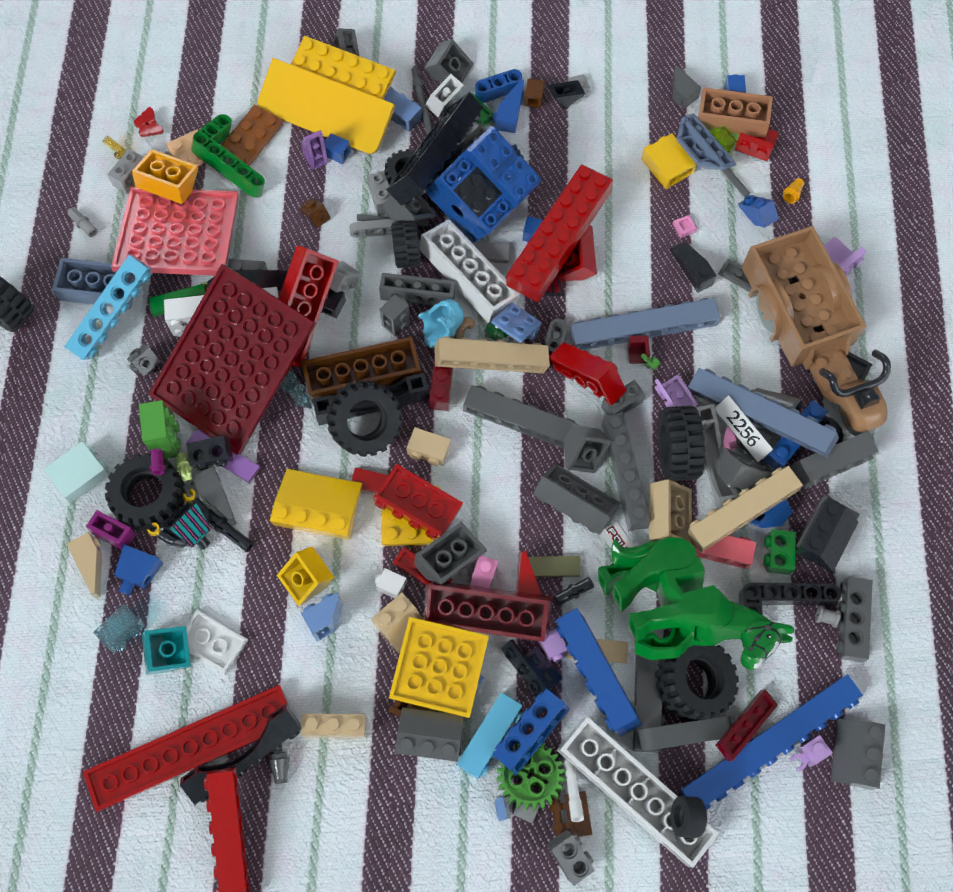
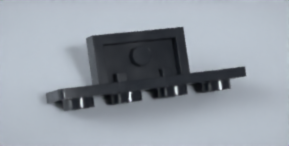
M511 639L501 649L536 697L541 692H544L546 688L553 693L550 688L563 679L539 647L524 655L515 641Z

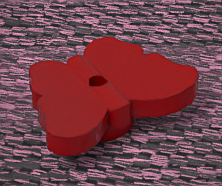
M148 107L134 120V125L136 128H139L138 132L141 137L164 133L162 126L156 123L155 113L151 107Z

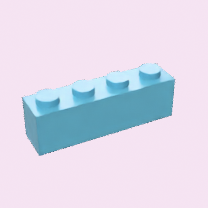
M501 692L456 766L477 780L480 776L484 778L490 768L487 765L491 757L495 759L492 755L495 752V747L502 739L504 740L508 736L509 728L513 721L517 723L523 714L520 711L522 705Z

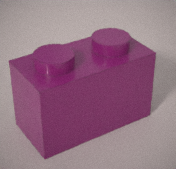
M96 510L86 525V528L92 535L120 550L123 549L124 544L129 546L135 537L131 527Z

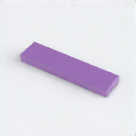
M197 428L186 443L205 440L211 437ZM222 447L217 450V457L222 454ZM232 452L233 461H229L227 465L221 467L250 484L261 469L260 466L244 456L236 455Z

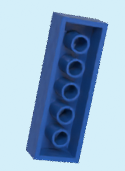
M578 608L556 619L558 624L556 630L564 642H568L565 647L574 660L577 659L578 662L575 663V666L584 678H587L585 684L589 692L597 697L594 701L600 712L602 711L603 715H607V718L604 720L610 731L612 730L613 733L623 736L643 725Z

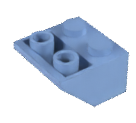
M338 593L327 594L322 598L321 602L316 605L312 603L301 612L317 642L335 632L343 606Z

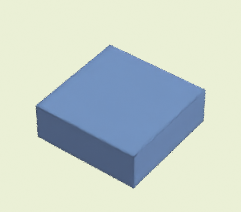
M503 797L496 798L495 807L498 821H505L507 816Z

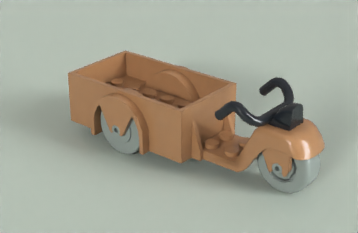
M814 226L751 246L743 262L742 269L752 287L748 297L756 296L759 317L765 328L773 333L770 341H779L791 367L803 363L806 370L810 369L823 397L827 401L839 405L841 419L846 429L853 436L866 431L873 433L876 428L882 426L887 420V404L878 386L888 379L891 372V362L884 353L877 349L873 350L872 356L882 362L883 371L878 378L869 381L859 380L846 356L849 353L850 346L855 344L867 326L852 300V292L846 274L836 262L831 260ZM797 276L799 282L790 284L788 279ZM822 325L825 330L817 333L813 328Z

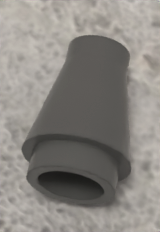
M287 752L270 754L271 759H269L275 784L288 783L287 776L290 757H288Z

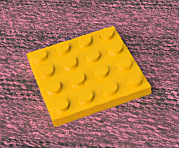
M409 617L389 699L470 718L489 636Z

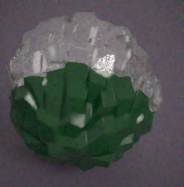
M492 321L484 329L485 338L488 341L496 342L503 340L508 343V339L511 338V336L492 324Z

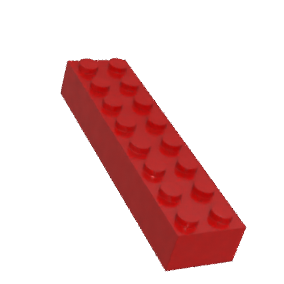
M583 164L579 166L506 274L507 287L539 303L611 194L613 179Z

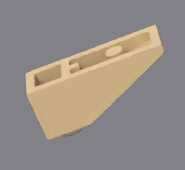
M87 532L66 544L91 595L97 599L101 597L102 552L99 547L102 545L97 536L93 537Z

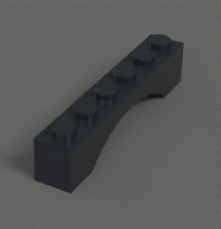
M424 373L405 377L399 382L386 387L398 399L399 407L429 400V391ZM336 395L312 399L319 426L327 424V405H331L332 401L330 399ZM364 400L352 407L347 419L379 412L380 409L374 402Z
M284 704L268 716L262 734L245 753L222 764L197 766L180 779V787L194 805L207 801L209 793L204 788V778L207 777V773L213 770L236 767L237 777L242 776L253 763L254 765L260 763L267 753L277 751L288 738L289 740L295 738L301 730L299 720L288 705Z

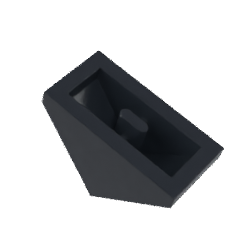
M578 80L549 84L548 86L555 101L563 109L585 95Z

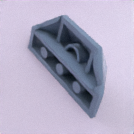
M695 114L686 115L681 118L677 142L697 166L708 170H725L736 166L737 163Z

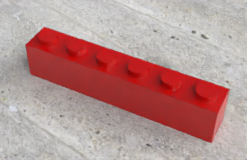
M236 767L213 770L207 773V777L204 778V788L209 793L206 807L207 812H211L212 820L209 821V833L213 835L214 843L211 844L212 857H216L214 878L218 879L219 888H216V892H250Z

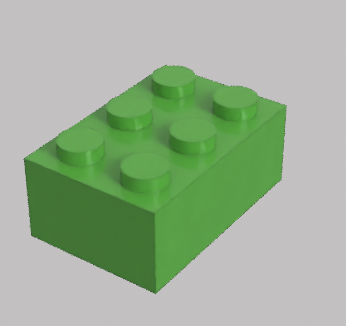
M163 400L139 404L142 441L149 450L162 449L163 459L176 457L179 454V450L182 449L181 440L177 437L180 427L178 420L175 421L174 414H171L169 406L166 407Z

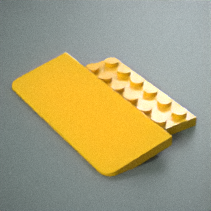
M304 36L291 64L272 58L257 106L286 122L314 133L321 130L323 136L327 138L332 133L348 140L350 147L367 154H374L378 151L395 109V105L385 101L384 98L396 75L395 69Z

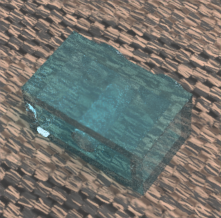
M123 604L93 633L108 650L115 653L122 650L131 637L137 636L145 624L128 606Z

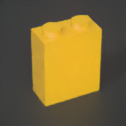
M672 133L661 137L654 144L647 145L643 149L641 158L665 189L692 175L697 165L677 142L676 137Z

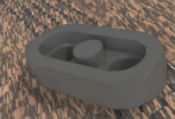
M554 319L549 324L545 345H548L549 354H552L565 342L568 326L562 319Z

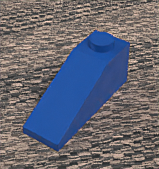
M524 80L518 82L498 105L497 112H494L492 123H495V128L498 131L516 133L524 91Z

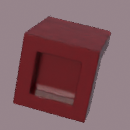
M648 335L629 336L627 343L629 363L645 364L646 361L641 355L645 354L650 358Z

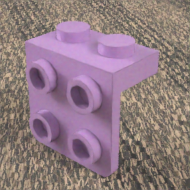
M836 237L824 245L831 260L842 268L846 277L850 274L852 268H857L865 260L863 257L867 251L863 247H860L853 253Z
M678 374L663 384L658 379L655 380L657 385L654 388L663 400L667 399L664 402L667 407L688 405L699 407Z

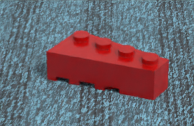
M564 342L549 356L556 371L572 381L575 379L584 389L589 387L598 398L601 396L605 397L606 403L611 406L627 391L619 376L617 366L611 361L603 360L600 356H594L586 350H580L576 346Z

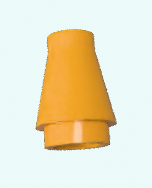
M796 178L783 191L785 202L793 204L799 200L804 186L802 179Z

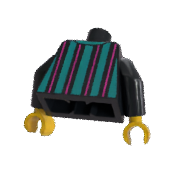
M189 489V494L192 497H187L183 493V500L186 504L161 526L163 530H160L157 523H152L157 530L151 532L147 529L151 536L158 535L159 539L171 546L192 548L197 544L201 550H204L210 545V541L205 536L211 530L209 508L199 498H195V491L193 489Z

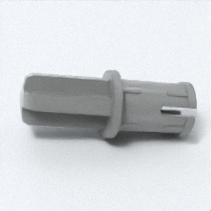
M75 207L68 210V216L88 237H94L97 234L98 229L89 222L87 216H83Z

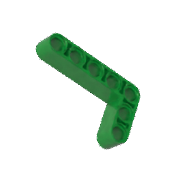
M225 114L216 116L193 135L192 152L249 196L260 197L265 184L264 177L219 144L230 135L232 120Z

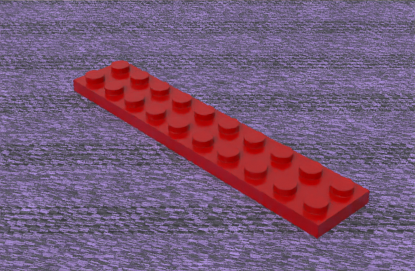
M281 685L83 771L95 811L100 812L183 775L197 766H203L256 742L266 726L268 716L284 704L288 705Z

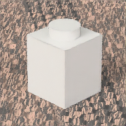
M384 568L383 572H379L375 579L377 591L396 598L403 592L407 579Z

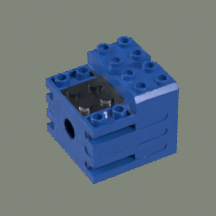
M490 126L427 187L428 190L425 193L474 243L491 233L539 185L541 177L521 156L515 153V149L495 127Z

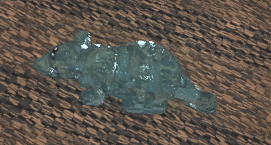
M289 370L280 385L281 390L288 393L296 401V406L312 409L309 397L304 392V385L299 384L297 376Z

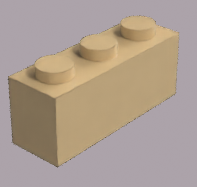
M302 714L301 736L303 738L366 739L367 717L365 714Z

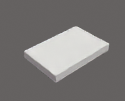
M198 609L186 625L189 653L225 675L248 642L247 638Z

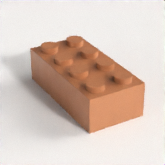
M703 87L698 118L708 130L734 134L744 133L750 136L766 138L770 124L773 97Z

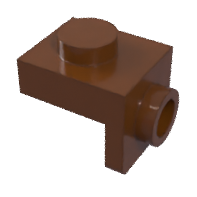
M314 198L306 201L299 208L302 214L310 218L317 228L330 219L324 204Z

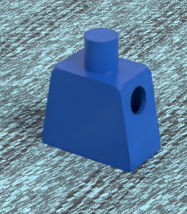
M124 544L115 571V576L123 581L119 592L130 596L134 586L145 589L163 562L158 557Z

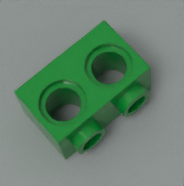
M772 529L765 535L764 546L767 547V554L764 555L763 563L766 566V572L790 575L795 570L796 532ZM775 539H780L783 542V546L777 545ZM775 558L781 559L783 565H778L775 562Z

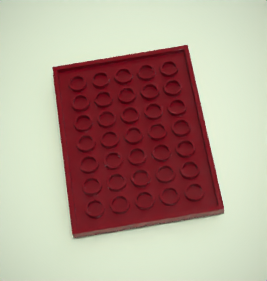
M221 264L148 395L157 401L163 400L166 407L169 406L171 411L211 438L223 435L230 438L232 452L236 455H241L316 323L227 265Z

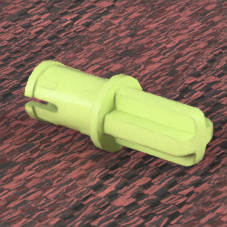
M179 453L176 456V469L181 474L182 480L186 482L193 478L191 474L192 467L189 464L188 455L186 453Z

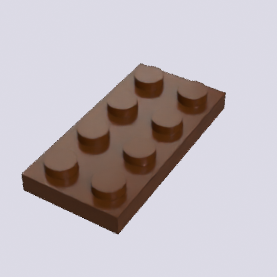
M254 104L222 143V146L250 166L284 124L283 120Z

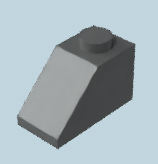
M676 66L672 77V99L677 105L685 109L699 98L702 87Z

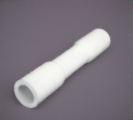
M563 758L571 821L580 822L584 820L578 790L577 770L566 758Z

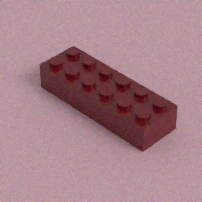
M431 582L428 584L425 621L472 632L545 642L549 637L553 597L448 582L442 585Z

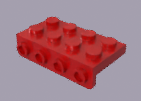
M398 464L394 466L378 493H375L373 496L374 504L378 508L390 510L395 518L399 520L405 519L409 522V526L416 530L422 529L426 532L425 535L433 540L447 532L463 506V502Z

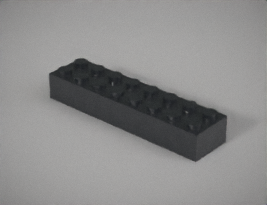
M470 92L447 108L386 189L401 206L407 202H413L417 195L422 196L428 190L427 185H430L436 179L435 174H438L444 168L443 163H446L452 157L450 154L459 147L458 143L467 136L465 133L472 129L474 126L472 123L480 118L481 115L479 113L484 107Z

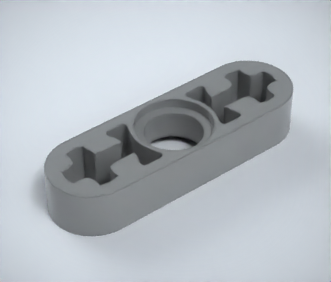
M383 219L354 222L349 226L350 236L363 238L392 235V223L401 221Z

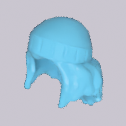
M452 299L443 300L435 304L428 311L418 315L424 322L425 345L435 348L439 338L445 336L453 338L456 335V330L464 320L463 309L456 301Z

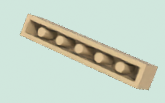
M445 336L439 338L435 344V366L544 374L550 366L548 345L540 343H506L503 340L492 342L486 339H452Z
M787 466L784 469L781 467L776 469L767 480L765 477L760 479L751 490L746 488L740 492V497L735 500L730 498L722 504L723 507L719 510L715 508L708 512L705 519H697L689 525L688 535L702 553L798 492L803 484L791 468Z

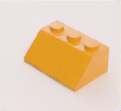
M151 149L132 170V175L136 188L183 204L192 193L198 165Z

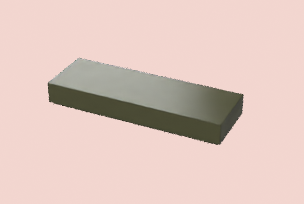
M579 556L528 557L535 578L580 577Z

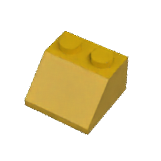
M313 547L297 551L277 574V577L298 606L303 605L323 591L335 578Z

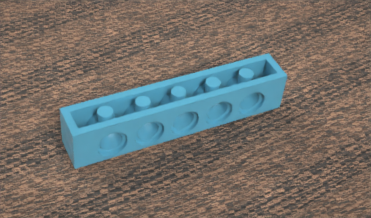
M128 255L64 347L82 360L92 359L98 351L96 349L98 345L104 343L107 339V332L110 328L113 329L119 322L117 318L129 308V301L139 294L141 284L143 282L146 283L151 277L150 272L152 268L134 255ZM131 273L135 275L133 283L128 281V276ZM120 288L124 291V297L121 299L117 295V291ZM108 304H112L114 308L111 314L106 309ZM98 319L103 322L101 329H98L96 326ZM87 334L92 337L90 344L85 341Z

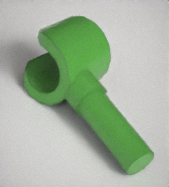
M645 354L641 355L647 363L645 365L647 368L652 367L653 370H656L660 365V361L657 358L651 357L649 359Z

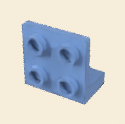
M513 302L492 320V324L519 343H522L527 338L531 341L534 340L542 323Z

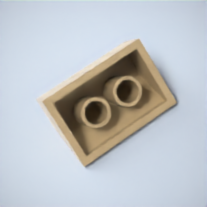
M669 479L650 483L649 540L657 541L668 537L683 538L692 544V539L688 535L689 525L692 523V489Z

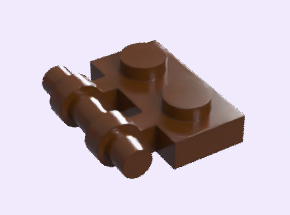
M586 791L579 792L584 820L580 822L571 821L568 793L564 794L565 803L559 802V796L558 799L551 797L552 805L549 806L550 812H553L554 824L552 826L553 831L556 832V837L566 829H570V833H576L578 837L593 835ZM561 810H567L568 823L562 822Z

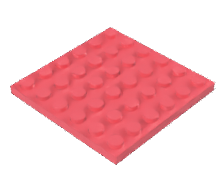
M131 187L111 265L112 271L117 272L128 255H134L152 268L150 273L215 276L221 264L227 265L239 198L238 191L193 189L185 202L180 204L142 189Z

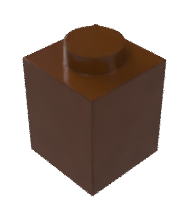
M538 79L527 80L524 106L541 109L545 81Z

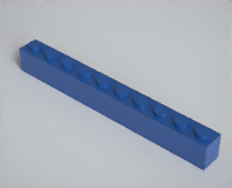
M848 674L748 742L733 761H727L725 758L678 792L681 796L702 799L706 810L711 807L709 805L710 802L715 799L717 802L728 796L726 791L732 787L734 790L745 784L743 779L747 776L753 778L762 772L760 767L765 764L769 767L778 760L777 755L782 752L786 755L795 748L793 746L794 743L797 741L803 743L811 737L809 733L814 729L818 732L827 726V720L832 718L834 721L842 716L844 708L848 706L851 709L859 704L858 699L863 694Z

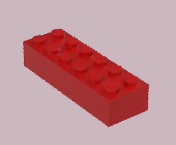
M297 245L278 299L305 315L317 325L339 260ZM316 325L295 359L294 366L302 368L301 361L305 360Z

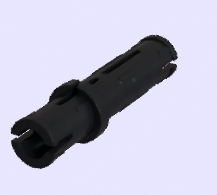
M209 509V524L214 527V530L221 532L243 549L244 552H249L254 546V542L227 523L226 518H221Z

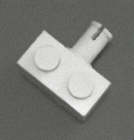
M450 74L430 95L425 106L439 117L446 108L457 101L456 97L464 85Z

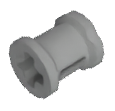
M819 605L815 615V622H824L836 628L840 620L841 611H832Z

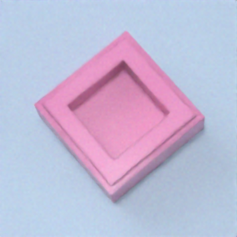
M690 215L673 221V226L680 238L697 232V227Z

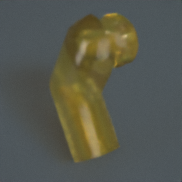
M108 135L103 139V143L115 151V158L120 160L126 153V150Z

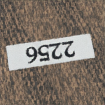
M729 395L715 407L716 412L757 462L773 450Z

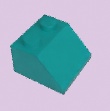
M186 626L145 630L143 632L142 643L146 675L167 673L191 667Z

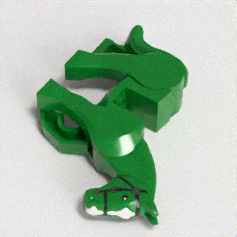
M668 537L629 548L621 546L615 539L611 547L613 563L609 566L598 568V582L605 596L613 591V596L621 612L632 603L635 596L643 588L646 587L657 592L661 607L648 611L629 613L628 626L635 638L634 652L636 655L646 659L678 658L693 645L709 646L716 645L725 640L740 639L744 648L740 661L742 666L748 670H756L768 657L775 653L780 643L792 642L793 637L787 634L794 633L793 626L772 622L764 615L746 606L729 601L714 585L703 588L705 569L700 557H697L695 547L683 538ZM671 628V633L666 638H658L654 632L650 633L653 630Z

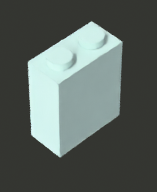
M83 441L43 469L70 503L77 500L109 476L106 471L108 466L102 459L97 460L95 457L97 452L91 445L86 446Z

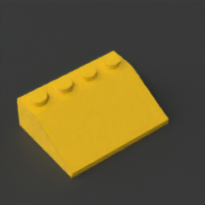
M286 469L274 502L270 522L275 526L350 540L362 483Z

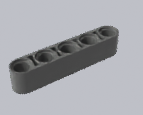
M730 716L641 729L638 730L641 749L643 752L719 740L730 728L732 722Z

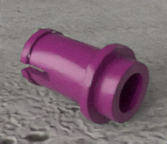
M158 448L150 450V471L153 475L164 474L166 466L163 464V450Z

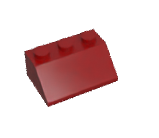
M589 225L564 263V273L557 274L558 279H564V281H583L597 274L593 226Z

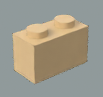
M414 427L407 446V454L415 460L423 459L431 465L444 466L451 447V439Z

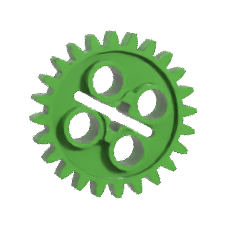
M517 743V750H518V749L520 748V744H519V743ZM543 743L529 759L531 763L524 766L517 775L499 761V765L503 768H497V773L500 774L497 777V782H502L498 789L505 790L503 798L510 796L509 804L516 801L517 809L523 804L525 811L528 810L529 806H532L533 811H536L537 805L544 809V802L552 805L551 797L558 799L559 795L556 791L562 792L563 787L559 784L564 783L565 778L560 776L564 775L565 770L558 769L562 766V761L556 762L558 754L551 756L552 748L545 751ZM547 767L550 770V772L548 774H542L540 773L539 768ZM530 773H534V776H532L531 779L527 778V775H529ZM514 777H518L522 780V783L514 785L511 780ZM539 786L542 791L538 794L533 793L531 787Z

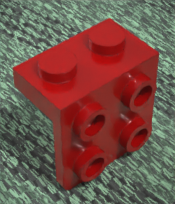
M768 129L766 138L740 133L735 151L768 162L777 140L778 132Z

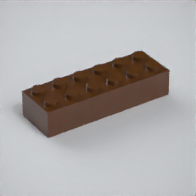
M412 336L301 361L311 404H313L312 399L337 395V390L340 387L345 388L347 383H356L357 380L372 381L383 387H388L405 377L421 374Z

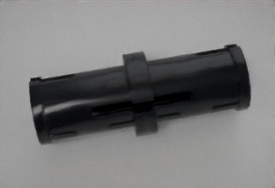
M586 577L574 585H568V588L553 596L556 603L561 606L573 598L578 599L579 595L593 589L594 584L590 577Z

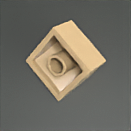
M401 593L371 620L373 625L393 648L400 653L409 617L424 620V618L408 598Z

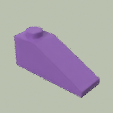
M320 130L304 137L301 143L302 151L311 169L314 170L327 164L328 160L322 131Z

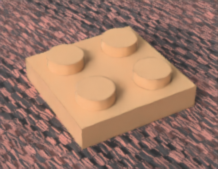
M198 129L166 143L168 150L174 157L198 166L205 163L191 150L193 135Z

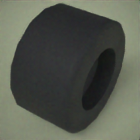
M691 796L676 797L670 813L674 833L679 837L698 838L702 836L707 826V810L702 799Z

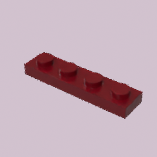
M766 689L758 692L716 743L715 746L727 761H733L778 706Z

